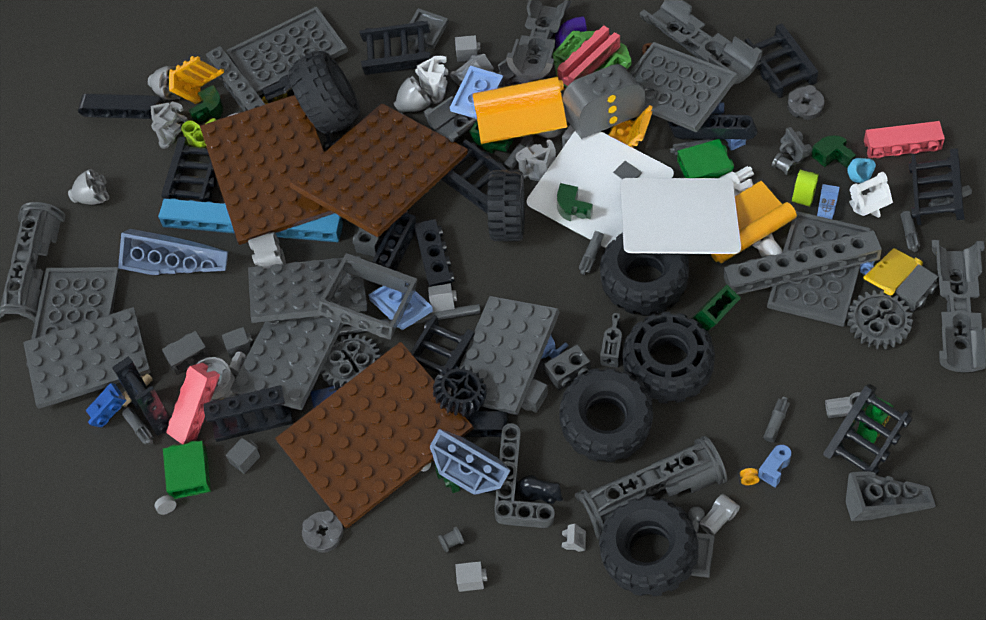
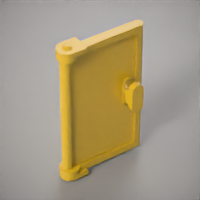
M893 248L863 278L883 289L884 293L891 296L918 264L923 266V262L916 257L914 259Z

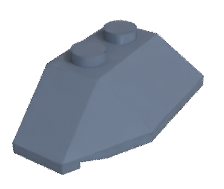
M442 429L438 430L430 445L439 474L474 495L500 489L511 471L494 455L465 438Z

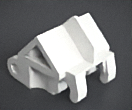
M433 56V58L418 65L415 70L419 76L421 87L429 97H432L434 104H440L446 94L448 82L446 77L443 76L448 75V69L443 64H438L447 62L445 56Z
M884 172L878 173L876 177L863 183L851 186L850 192L853 200L849 201L854 212L862 216L871 213L879 218L881 217L879 209L893 203L887 184V176ZM869 188L871 192L863 195L861 191Z

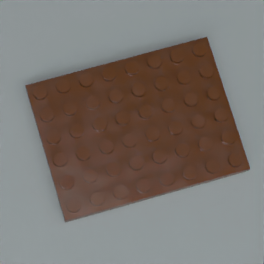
M295 95L200 126L239 245L268 233H277L334 214L329 209L290 188V181L324 153L314 124L311 123L308 116L302 110Z
M382 103L290 181V188L378 238L468 154V149L455 142L452 143L448 138Z
M399 342L275 438L346 529L415 476L426 465L434 461L430 445L439 429L464 437L474 429L472 424L461 413L455 416L452 411L447 414L446 408L440 409V404H436V398L433 397V384L435 381L402 342Z

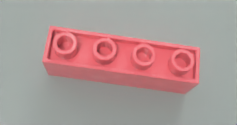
M606 26L596 30L589 40L584 41L576 52H573L565 62L558 66V80H562L563 84L568 86L574 80L593 73L620 48V35L615 32L609 35V28Z
M940 121L869 129L865 132L864 144L865 147L868 146V158H881L942 150L945 138Z
M204 363L192 365L188 368L184 384L180 389L178 401L174 406L172 418L169 420L166 433L182 445L197 440L205 418L203 404L211 401L220 376L216 371L207 372L208 366Z

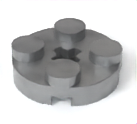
M812 85L800 87L789 93L787 107L794 117L800 116L804 120L814 119L822 112L824 97ZM804 101H807V102H809V105L802 104V103H803Z
M331 511L317 512L304 520L302 524L303 540L311 550H317L321 553L329 552L339 545V541L343 537L342 523ZM321 528L328 529L325 531L326 535L324 536L317 533Z

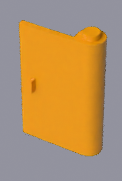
M558 77L472 93L481 144L567 128L561 91L564 90L563 81L558 80Z
M762 181L735 196L741 251L797 217L793 206L788 202L782 204ZM711 254L712 258L720 263L736 255Z

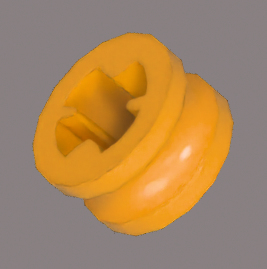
M747 468L740 471V477H742L741 484L754 485L758 483V470Z

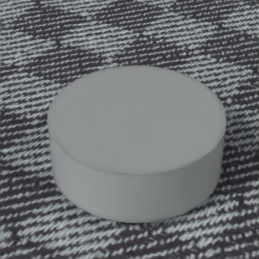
M169 495L163 496L155 502V508L158 514L161 515L172 512L176 507L174 498Z

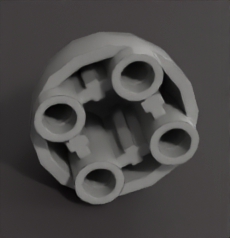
M176 66L161 67L148 78V85L155 94L165 100L182 98L169 91V70H176Z
M412 76L403 82L393 104L403 114L404 112L424 110L430 106L432 101L426 91L421 89L417 80Z
M93 169L83 172L75 180L72 189L68 191L69 198L74 203L80 202L87 205H96L109 200V194L105 187V177L102 174L99 175Z

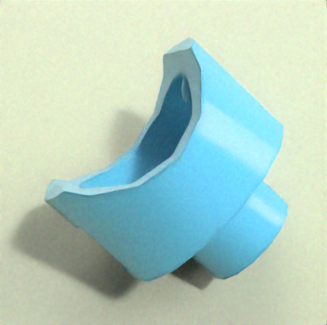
M855 158L848 166L850 179L855 183H863L869 180L876 164L872 159Z

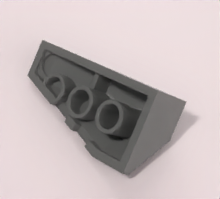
M870 471L849 473L846 505L851 521L873 520L930 509L936 506L928 486L908 481L905 483L893 480V477L887 476L884 478L876 476V473Z

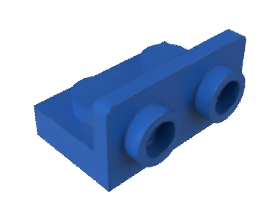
M110 383L86 409V412L91 417L88 421L90 425L102 428L127 401L116 384Z

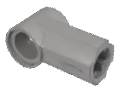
M860 392L853 393L850 397L825 400L828 418L847 416L859 397Z
M721 494L714 502L709 513L701 520L699 526L707 534L715 535L727 520L730 521L734 518L740 506L725 494Z

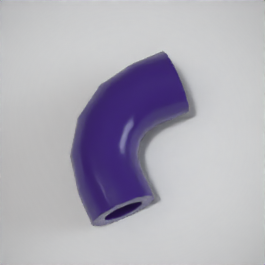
M584 16L570 19L559 27L555 34L556 49L572 31H587Z

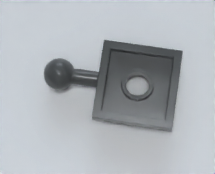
M418 8L410 23L428 21L431 33H424L425 46L434 49L449 20L448 18ZM418 34L407 36L408 41L414 42L411 49H408L409 54H414L418 50Z
M694 506L689 510L688 517L694 525L699 548L697 564L694 565L691 575L709 578L715 535L698 533L699 524L705 517V512L701 507Z

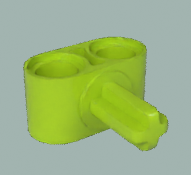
M212 118L207 123L216 121V119ZM186 121L181 128L188 143L192 147L207 148L200 125L194 121Z
M804 170L799 171L792 202L811 206L819 174Z

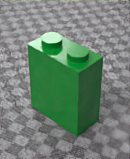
M720 139L678 150L677 162L684 178L718 179L734 169L732 159H729L727 156V148L725 145H722Z
M191 441L188 444L171 445L168 448H163L166 491L169 496L177 499L211 492L207 449L202 441Z

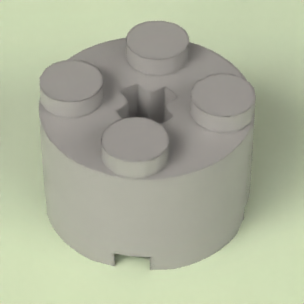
M275 232L248 240L251 250H254L255 253L252 255L255 266L258 265L266 269L271 268L275 264H280L281 266L286 264L282 248L280 249L278 244L280 242Z

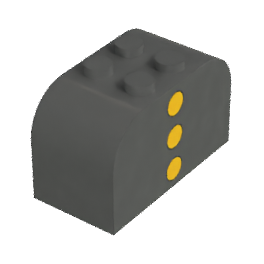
M619 64L611 65L574 80L568 85L563 94L566 120L581 139L637 117L646 109L644 89L629 71Z

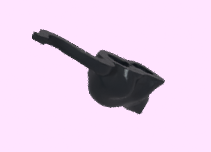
M534 475L525 476L520 481L518 478L516 480V492L522 499L528 502L542 500L545 503L554 504L556 500H563L559 483L539 480ZM491 490V491H488V492H485V493H492V492H495L496 490Z

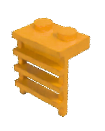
M192 56L189 62L185 60L182 66L177 65L176 70H169V91L197 104L201 102L198 94L201 91L200 87L223 74L224 70H218L201 61L200 57Z
M649 105L634 121L627 120L612 126L608 136L634 148L644 138L653 106Z

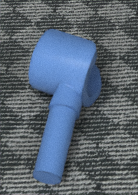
M564 343L558 349H552L544 357L550 356L551 359L557 357L568 347V344Z

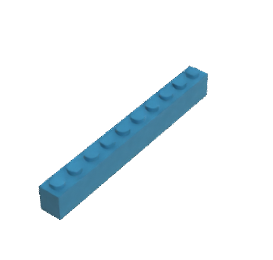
M178 199L163 200L158 216L163 227L235 233L225 203L219 204ZM334 213L275 234L277 237L339 242L343 222L341 216Z

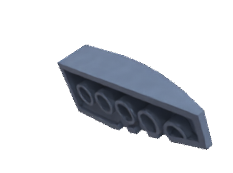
M129 229L121 233L118 268L150 275L225 271L227 269L228 252L180 238Z

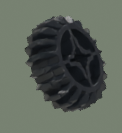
M456 365L454 369L448 367L446 371L442 370L440 375H437L433 384V397L436 398V404H440V409L446 408L447 414L451 411L454 412L455 416L461 413L464 417L466 412L469 415L474 411L477 412L480 406L482 407L484 404V399H486L487 395L486 384H483L484 378H479V372L472 373V368L466 370L465 366L459 369Z

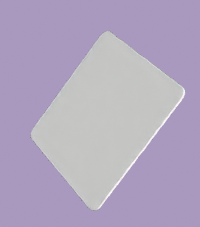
M575 131L528 196L527 205L590 240L595 231L603 233L604 237L601 246L606 248L612 240H616V237L623 232L622 179L613 172L624 161H627L642 172L638 178H672L674 172L672 168L601 131L583 139ZM560 183L578 187L577 200L593 204L591 219H581L572 215L571 221H568L559 214L557 210V192Z
M624 178L621 180L623 245L626 252L737 254L741 251L734 187L730 179Z

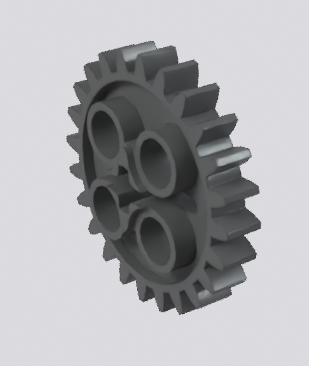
M873 290L872 295L865 292L864 297L859 295L858 299L853 300L852 306L849 307L847 326H851L850 333L856 332L855 339L862 338L861 344L867 341L868 347L875 344L876 349L879 348V345H883L884 349H887L888 344L895 347V343L901 344L902 339H906L911 331L913 320L911 319L912 313L909 312L910 307L904 306L905 300L898 301V295L893 298L888 294L884 295L883 290H881L880 294Z
M349 334L348 339L341 336L340 342L338 340L335 341V345H333L321 370V375L324 381L328 382L329 386L333 384L335 389L339 386L342 387L381 357L380 350L376 343L373 344L372 339L367 341L366 336H363L361 339L359 334L355 338H352L351 334ZM342 352H345L348 355L349 360H346V357ZM351 363L355 365V368L358 371V373L355 372Z

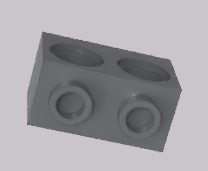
M359 227L358 233L353 237L356 252L375 257L388 229L377 238Z
M578 345L573 346L544 364L545 374L557 390L570 386L577 376L586 374L591 370L590 360ZM559 372L564 373L563 375H557Z

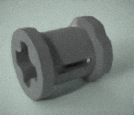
M778 153L772 162V167L779 168L785 172V175L789 176L795 169L797 162L787 159L783 156V153Z
M454 527L453 531L443 536H438L445 552H448L449 548L459 543H465L457 527Z

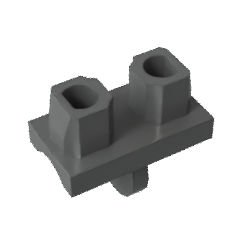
M791 127L786 128V134L780 140L782 144L780 146L781 153H789L793 160L797 162L796 164L802 163L804 157L810 156L812 147L810 144L804 145L802 143V133L800 131L794 132Z

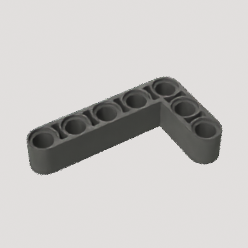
M507 424L502 430L499 460L513 474L507 476L500 489H496L495 519L503 525L548 528L553 524L555 515L551 505L515 501L520 429L516 424ZM514 433L516 437L508 438L506 435ZM507 452H512L515 455L512 457H506L504 454ZM503 490H509L511 494L508 496H504L501 494V492ZM506 509L509 513L503 516L499 514V511ZM527 511L530 515L528 517H521L519 513ZM542 513H548L550 515V518L542 519L540 515Z

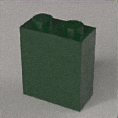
M726 284L692 318L702 324V328L708 331L725 316L741 297Z

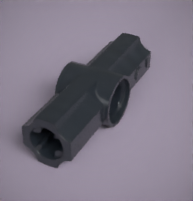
M288 75L281 77L278 83L262 89L268 104L285 96L290 97L294 95Z

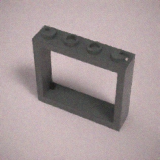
M346 253L319 301L318 314L391 340L415 292L417 278ZM346 273L405 293L390 324L331 302Z

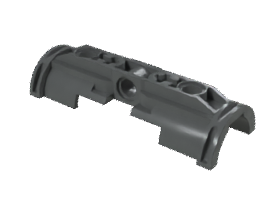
M539 0L528 1V17L525 27L531 29L530 36L521 35L520 42L519 39H516L512 53H508L506 57L507 64L513 73L524 79L537 80L545 77L551 71L554 62L551 56L555 40L550 38L559 30L564 12L569 8L572 0H565L557 8L542 6Z
M664 0L661 8L653 15L645 10L640 12L642 20L648 24L655 25L697 58L736 72L739 78L734 84L744 81L754 71L762 56V50L757 47L753 49L736 36L733 38V42H731L719 33L712 38L701 29L704 28L705 24L691 15L692 6L683 0ZM677 27L678 30L672 31L670 28ZM722 63H728L730 66L725 67Z
M507 59L498 64L500 72L497 74L503 75V82L500 88L543 80L550 76L549 72L541 79L528 80L513 73L507 64ZM453 96L435 108L429 107L424 111L426 120L432 130L448 138L452 143L456 142L459 136L469 131L477 121L476 118L450 111V106L454 100ZM459 122L466 123L462 127L457 126V123Z
M30 202L22 205L19 210L18 220L20 226L0 304V323L2 316L5 314H20L35 323L41 295L39 288L43 275L41 269H36L38 256H47L50 240L56 243L60 224L65 221L66 217L65 213L56 206L43 202ZM35 222L32 228H26L28 223ZM15 284H20V288L18 290H11V288Z
M932 240V252L937 257L940 295L947 300V312H941L943 351H939V360L944 368L955 372H974L986 368V328L982 330L981 313H971L970 298L980 296L978 276L982 273L981 253L984 250V241H976L972 247L964 249V251H946V249L939 245V240ZM958 275L961 278V280L957 282L951 280L950 276ZM955 288H958V294L954 293ZM956 326H960V328L962 329L961 335L959 336L958 328H956ZM962 342L966 345V348L958 349L955 343Z
M702 436L700 439H695L694 445L654 462L635 474L632 472L589 492L582 490L580 493H575L577 501L583 503L590 516L597 539L599 540L600 535H602V526L608 517L611 518L613 515L612 511L620 505L628 504V500L637 498V500L644 499L645 496H650L663 489L667 491L670 497L690 488L691 493H694L716 482L719 485L726 483L727 474L725 467L710 439ZM690 457L694 460V463L687 466L683 464L682 460ZM666 468H673V473L666 471ZM629 485H636V489L633 490L632 487L629 488ZM615 490L620 493V496L617 499H611L608 493Z

